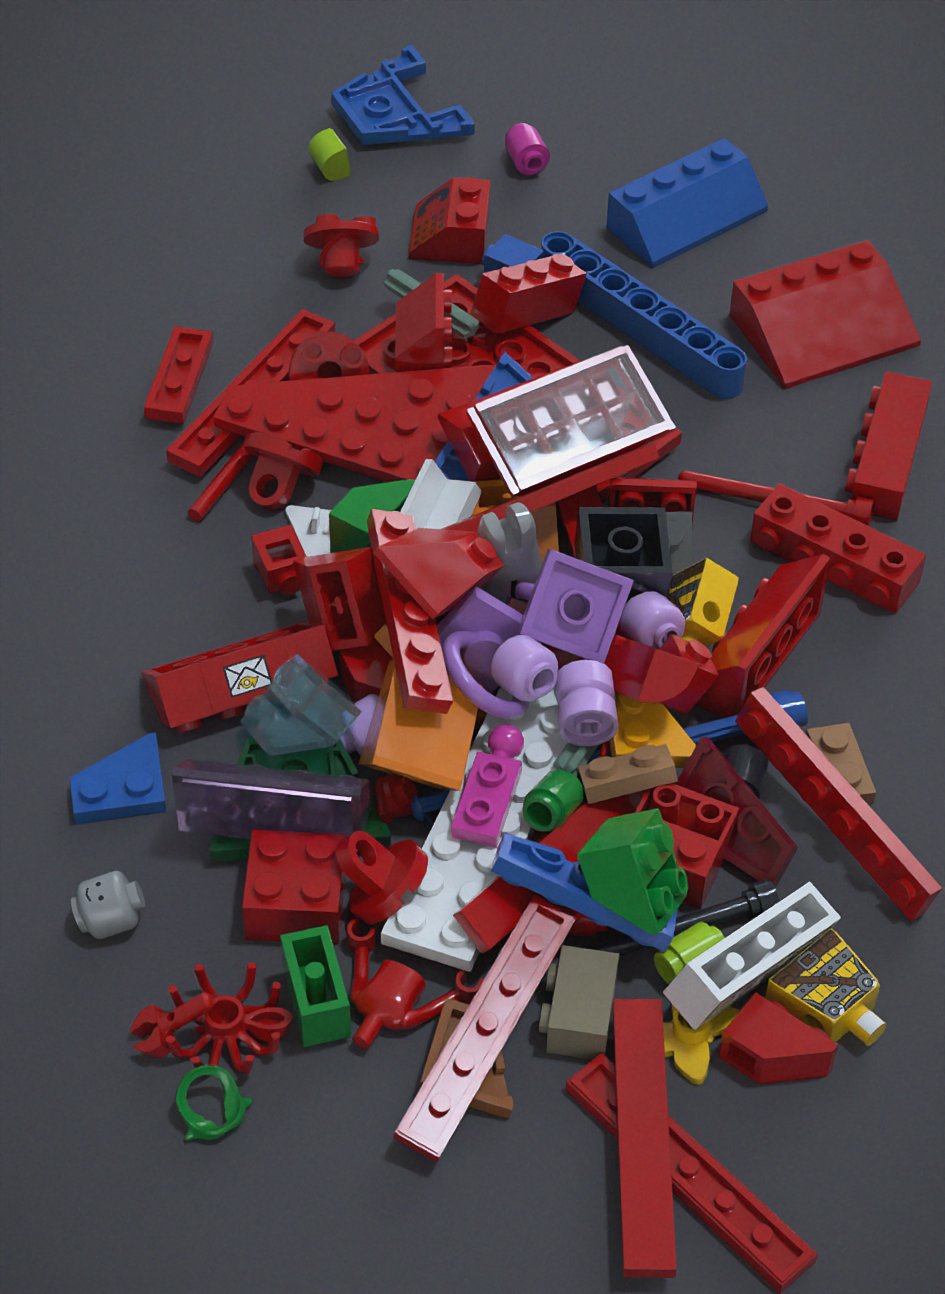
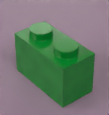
M328 925L280 935L283 970L303 1047L351 1037L350 1004Z

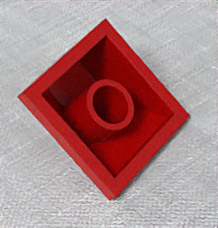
M418 528L378 546L373 552L432 620L452 610L475 586L482 589L505 565L498 558L494 546L488 540L480 537L476 532Z

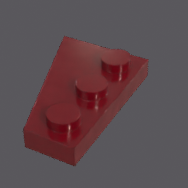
M701 737L680 774L676 785L739 808V814L724 859L758 881L766 878L770 879L774 887H777L798 846L708 737Z

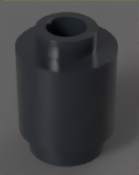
M751 744L729 747L724 757L758 799H760L769 766L768 758L759 748Z

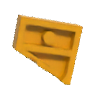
M615 692L614 700L619 728L616 735L609 740L612 758L632 753L642 746L667 744L675 768H684L696 744L666 707L660 703L637 701Z

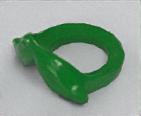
M203 1065L191 1069L182 1078L177 1086L175 1102L180 1116L188 1127L185 1139L187 1141L192 1139H217L227 1131L239 1126L243 1121L246 1109L252 1104L253 1100L241 1096L229 1071L217 1065ZM212 1075L218 1078L222 1084L224 1091V1115L227 1121L222 1126H217L211 1120H205L203 1116L194 1113L188 1106L186 1099L187 1089L190 1083L199 1076Z

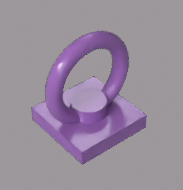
M547 549L535 584L522 582L516 586V596L528 603L517 634L528 635L538 642L584 659L604 664L634 580L555 550Z
M475 586L437 625L446 670L456 687L474 705L495 717L515 719L527 711L530 701H520L512 696V701H505L492 695L491 693L499 685L496 684L491 675V663L499 646L507 639L519 635L517 632L523 614Z

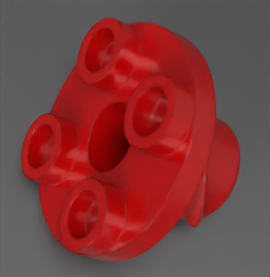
M321 214L316 216L315 224L303 230V241L308 246L323 249L319 256L320 268H324L327 275L335 278H348L359 273L360 265L365 262L364 258L360 255V249L372 246L379 241V229L376 227V219L370 216H359L353 218V220H339L337 215Z
M330 331L314 334L301 342L294 351L289 365L290 381L369 374V364L363 349L350 337Z

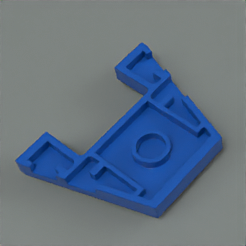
M413 45L403 48L401 56L395 60L387 61L385 59L382 61L381 68L369 76L366 73H362L331 92V104L362 145L460 137L475 134V122L460 104L426 114L402 85L401 81L426 74V61Z

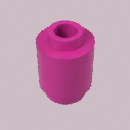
M519 123L512 126L506 133L505 148L520 173L524 175L537 174L548 165L550 160L549 150L534 127L525 123Z

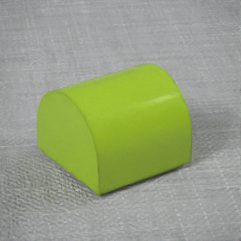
M328 128L317 133L308 145V153L325 178L330 181H337L350 177L351 169L347 149L334 130Z

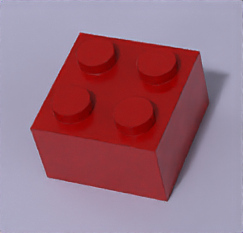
M252 830L242 905L245 939L281 941L280 935L328 925L332 943H340L346 874L341 870L337 862L336 847L339 841L346 837V834Z

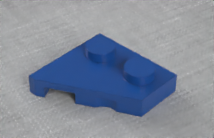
M156 733L145 735L70 777L75 824L167 812Z

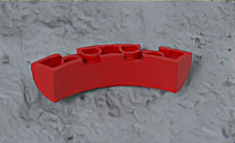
M507 597L505 604L524 615L528 603ZM614 634L604 662L612 671L615 692L637 701L650 703L670 700L688 687L699 666V663ZM541 643L555 654L558 661V671L564 665L571 662L587 660Z

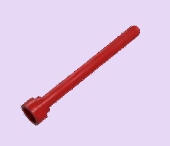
M687 470L680 472L678 475V480L696 481L698 490L758 502H764L775 489ZM803 494L870 527L874 509L873 499L857 497L856 500L848 499L846 503Z

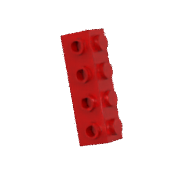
M780 483L754 512L751 542L791 562L824 554L831 558L827 580L895 614L920 584L927 554Z

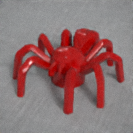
M254 962L247 963L245 982L234 997L229 995L219 996L209 982L204 965L196 964L194 971L198 983L204 992L212 996L214 1008L203 1014L204 1017L200 1016L195 1019L198 1026H195L197 1034L203 1036L191 1048L183 1049L175 1037H166V1042L172 1055L190 1058L194 1068L203 1066L200 1058L193 1056L213 1039L214 1043L208 1065H219L222 1046L227 1044L234 1068L242 1073L250 1074L255 1056L247 1055L243 1064L236 1039L239 1038L255 1053L265 1056L278 1052L279 1041L288 1032L293 1020L288 1010L275 1007L279 1002L281 983H273L270 999L263 1005L242 1006L241 1001L248 996L254 986L257 968ZM175 985L168 987L176 1008L184 1004ZM245 1031H248L252 1036H254L255 1038H257V1039L260 1040V1041L268 1042L269 1045H268V1046H262V1045H260L256 1040H254V1039H253L249 1034H247Z

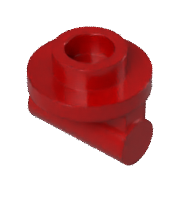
M390 773L385 778H379L375 781V809L383 823L388 825L396 817H406L412 814L410 804L413 803V797L415 795L418 796L414 783L409 778H403V776Z

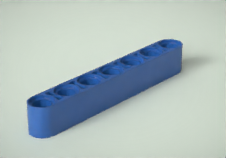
M555 231L546 234L542 238L541 250L544 251L543 258L554 254L568 256L574 261L576 266L587 273L578 299L580 304L713 395L725 399L740 395L744 385L747 357L739 347L566 232Z

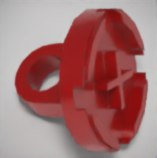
M247 433L242 446L246 452L258 457L250 479V497L255 503L267 510L282 508L289 501L299 473L318 476L324 463L323 458L307 448L301 449V451L292 448V444L288 443L287 440L265 433ZM272 479H277V491L271 497L265 498L263 491L266 483Z
M357 831L341 839L336 847L337 862L341 870L355 883L349 901L350 910L357 918L362 919L367 924L384 921L400 910L404 904L400 898L407 889L412 893L417 890L427 872L428 856L413 840L405 839L394 843L386 849L370 834L364 831ZM356 850L361 854L364 863L359 859Z

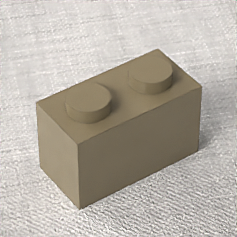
M562 945L559 964L551 963L547 976L546 991L554 992L552 1004L543 1003L539 1032L548 1034L546 1053L591 1060L600 1053L605 1055L617 981L619 953Z

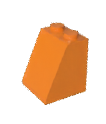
M394 659L390 660L358 764L388 774L394 773L403 776V778H409L411 781L440 790L460 791L478 707L462 694L447 672L453 703L447 714L404 709Z

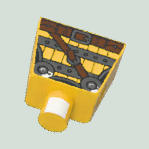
M708 558L673 575L668 598L670 602L680 609L685 617V630L682 639L687 641L694 639L706 647L721 640L725 633L739 577Z
M832 928L768 981L765 997L767 1000L780 1003L792 1016L806 1025L821 1029L833 1042H837L848 1031H851L864 1044L870 1046L882 1035L886 1028V1023L872 1012L880 988L877 978Z

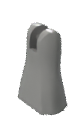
M518 502L507 506L506 518L501 520L498 519L494 512L483 515L477 532L480 537L488 540L494 546L498 558L505 564L482 588L483 591L503 603H506L507 597H511V590L516 599H519L515 593L516 586L519 583L535 584L542 566L534 518L528 508Z

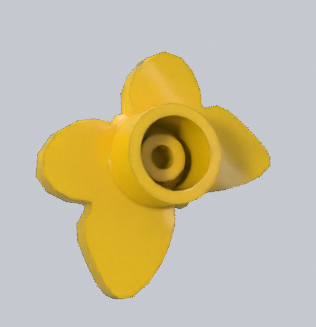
M672 1004L673 1019L671 1022L663 1023L665 1057L674 1056L676 1069L691 1083L701 1085L707 1076L709 1068V1044L713 1042V1037L722 1035L723 1031L740 1010L729 1006L694 1030Z

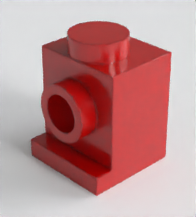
M292 525L251 535L253 564L255 569L259 570L269 594L280 591L282 594L290 595L299 591L300 587L293 560L307 556ZM285 545L284 550L270 554L267 551Z

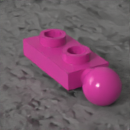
M508 724L497 726L490 733L488 748L491 754L478 751L476 753L451 826L453 838L493 847L498 846L522 773V761L514 759L523 751L524 737L518 728Z

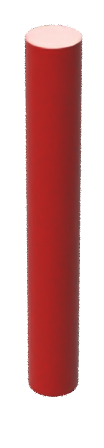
M243 444L188 509L187 513L192 520L199 522L203 519L254 456L242 448Z

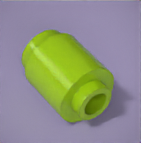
M698 922L673 937L665 952L661 950L654 955V962L659 974L669 985L687 963L725 939V937L717 927L709 926L704 922Z

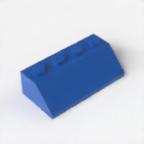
M723 138L609 192L606 228L649 266L654 268L767 212L768 203L748 156L726 138Z

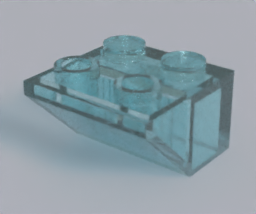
M297 653L291 661H287L279 667L274 675V682L263 695L255 697L248 704L244 713L245 716L240 722L260 747L270 756L332 747L362 711L333 681Z

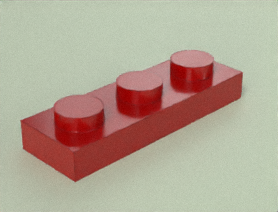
M174 326L144 405L145 419L184 424L214 343L213 331Z

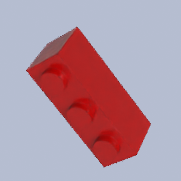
M554 254L550 257L530 260L526 263L482 273L470 315L499 334L572 314L575 311L587 273L576 266L570 257L562 254Z

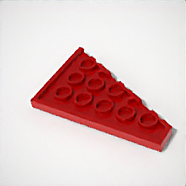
M479 365L233 385L228 387L213 417L214 426L246 436L247 433L260 432L282 438L292 444V448L301 451V449L307 448L323 458L324 462L386 482L408 479L416 480L425 459H433L435 462L448 442V438L437 418L438 413L474 401L495 366Z

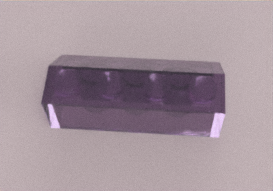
M186 759L173 768L172 782L179 831L251 839L252 830L346 834V837L357 831L366 832L370 812L369 779H360L350 775L316 774L305 770L272 769L261 765L220 763L216 760Z

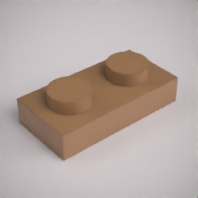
M850 723L807 729L806 735L865 802L867 804L874 803L876 790Z
M667 744L660 746L646 745L632 753L613 758L599 757L592 760L589 764L578 766L588 804L678 781L675 765Z

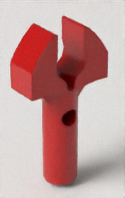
M202 992L167 1014H164V1010L153 1004L144 1008L135 1018L129 1032L140 1038L150 1033L152 1034L148 1039L134 1045L133 1048L155 1058H162L171 1053L166 1037L172 1036L176 1030L214 1008L212 996L207 992Z

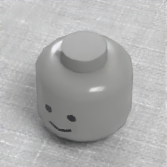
M112 871L81 882L77 888V896L71 898V907L81 932L89 931L94 938L103 939L134 928L139 920L138 909L145 907V900L137 881L129 883L122 872Z

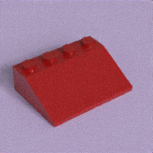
M869 240L733 281L729 316L784 389L921 345V338L889 265Z

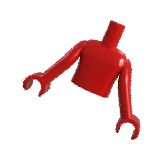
M352 919L347 926L348 947L354 953V975L350 999L356 1011L365 1017L353 1035L352 1040L363 1049L370 1047L382 1027L392 1030L410 1029L441 1014L446 998L470 1005L484 981V978H481L477 986L467 988L465 987L467 971L460 970L455 978V989L413 1010L416 1001L426 988L424 978L404 964L393 960H384L374 977L368 982L369 953L376 944L375 928L372 927L366 936L359 937L356 936L359 930V920Z

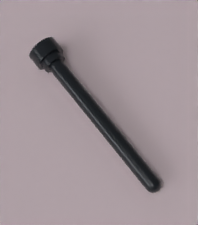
M768 878L748 885V890L741 892V897L677 917L674 937L698 922H704L709 926H713L744 915H748L750 918L759 916L780 902L777 891ZM624 934L584 948L619 953V956L649 946L641 945L629 935Z

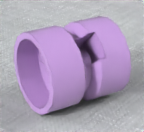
M580 660L564 665L558 671L555 685L556 700L560 707L558 722L561 737L566 742L577 746H594L609 741L616 735L619 728L614 700L615 692L612 671L605 664L594 660Z

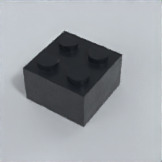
M579 507L574 540L576 559L634 580L626 603L643 592L652 591L668 599L673 570L665 508Z

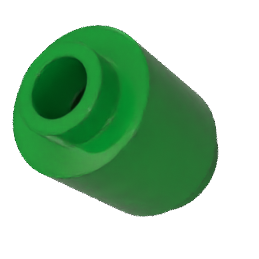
M556 769L548 772L524 798L523 817L527 824L533 829L542 832L554 830L558 826L561 827L584 800L582 784L576 776L566 770Z

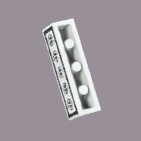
M808 882L687 963L663 993L690 1026L696 1030L779 972L831 929L841 917L812 883Z

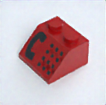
M453 177L419 201L415 208L409 259L482 264V258L486 250L490 216L491 180Z

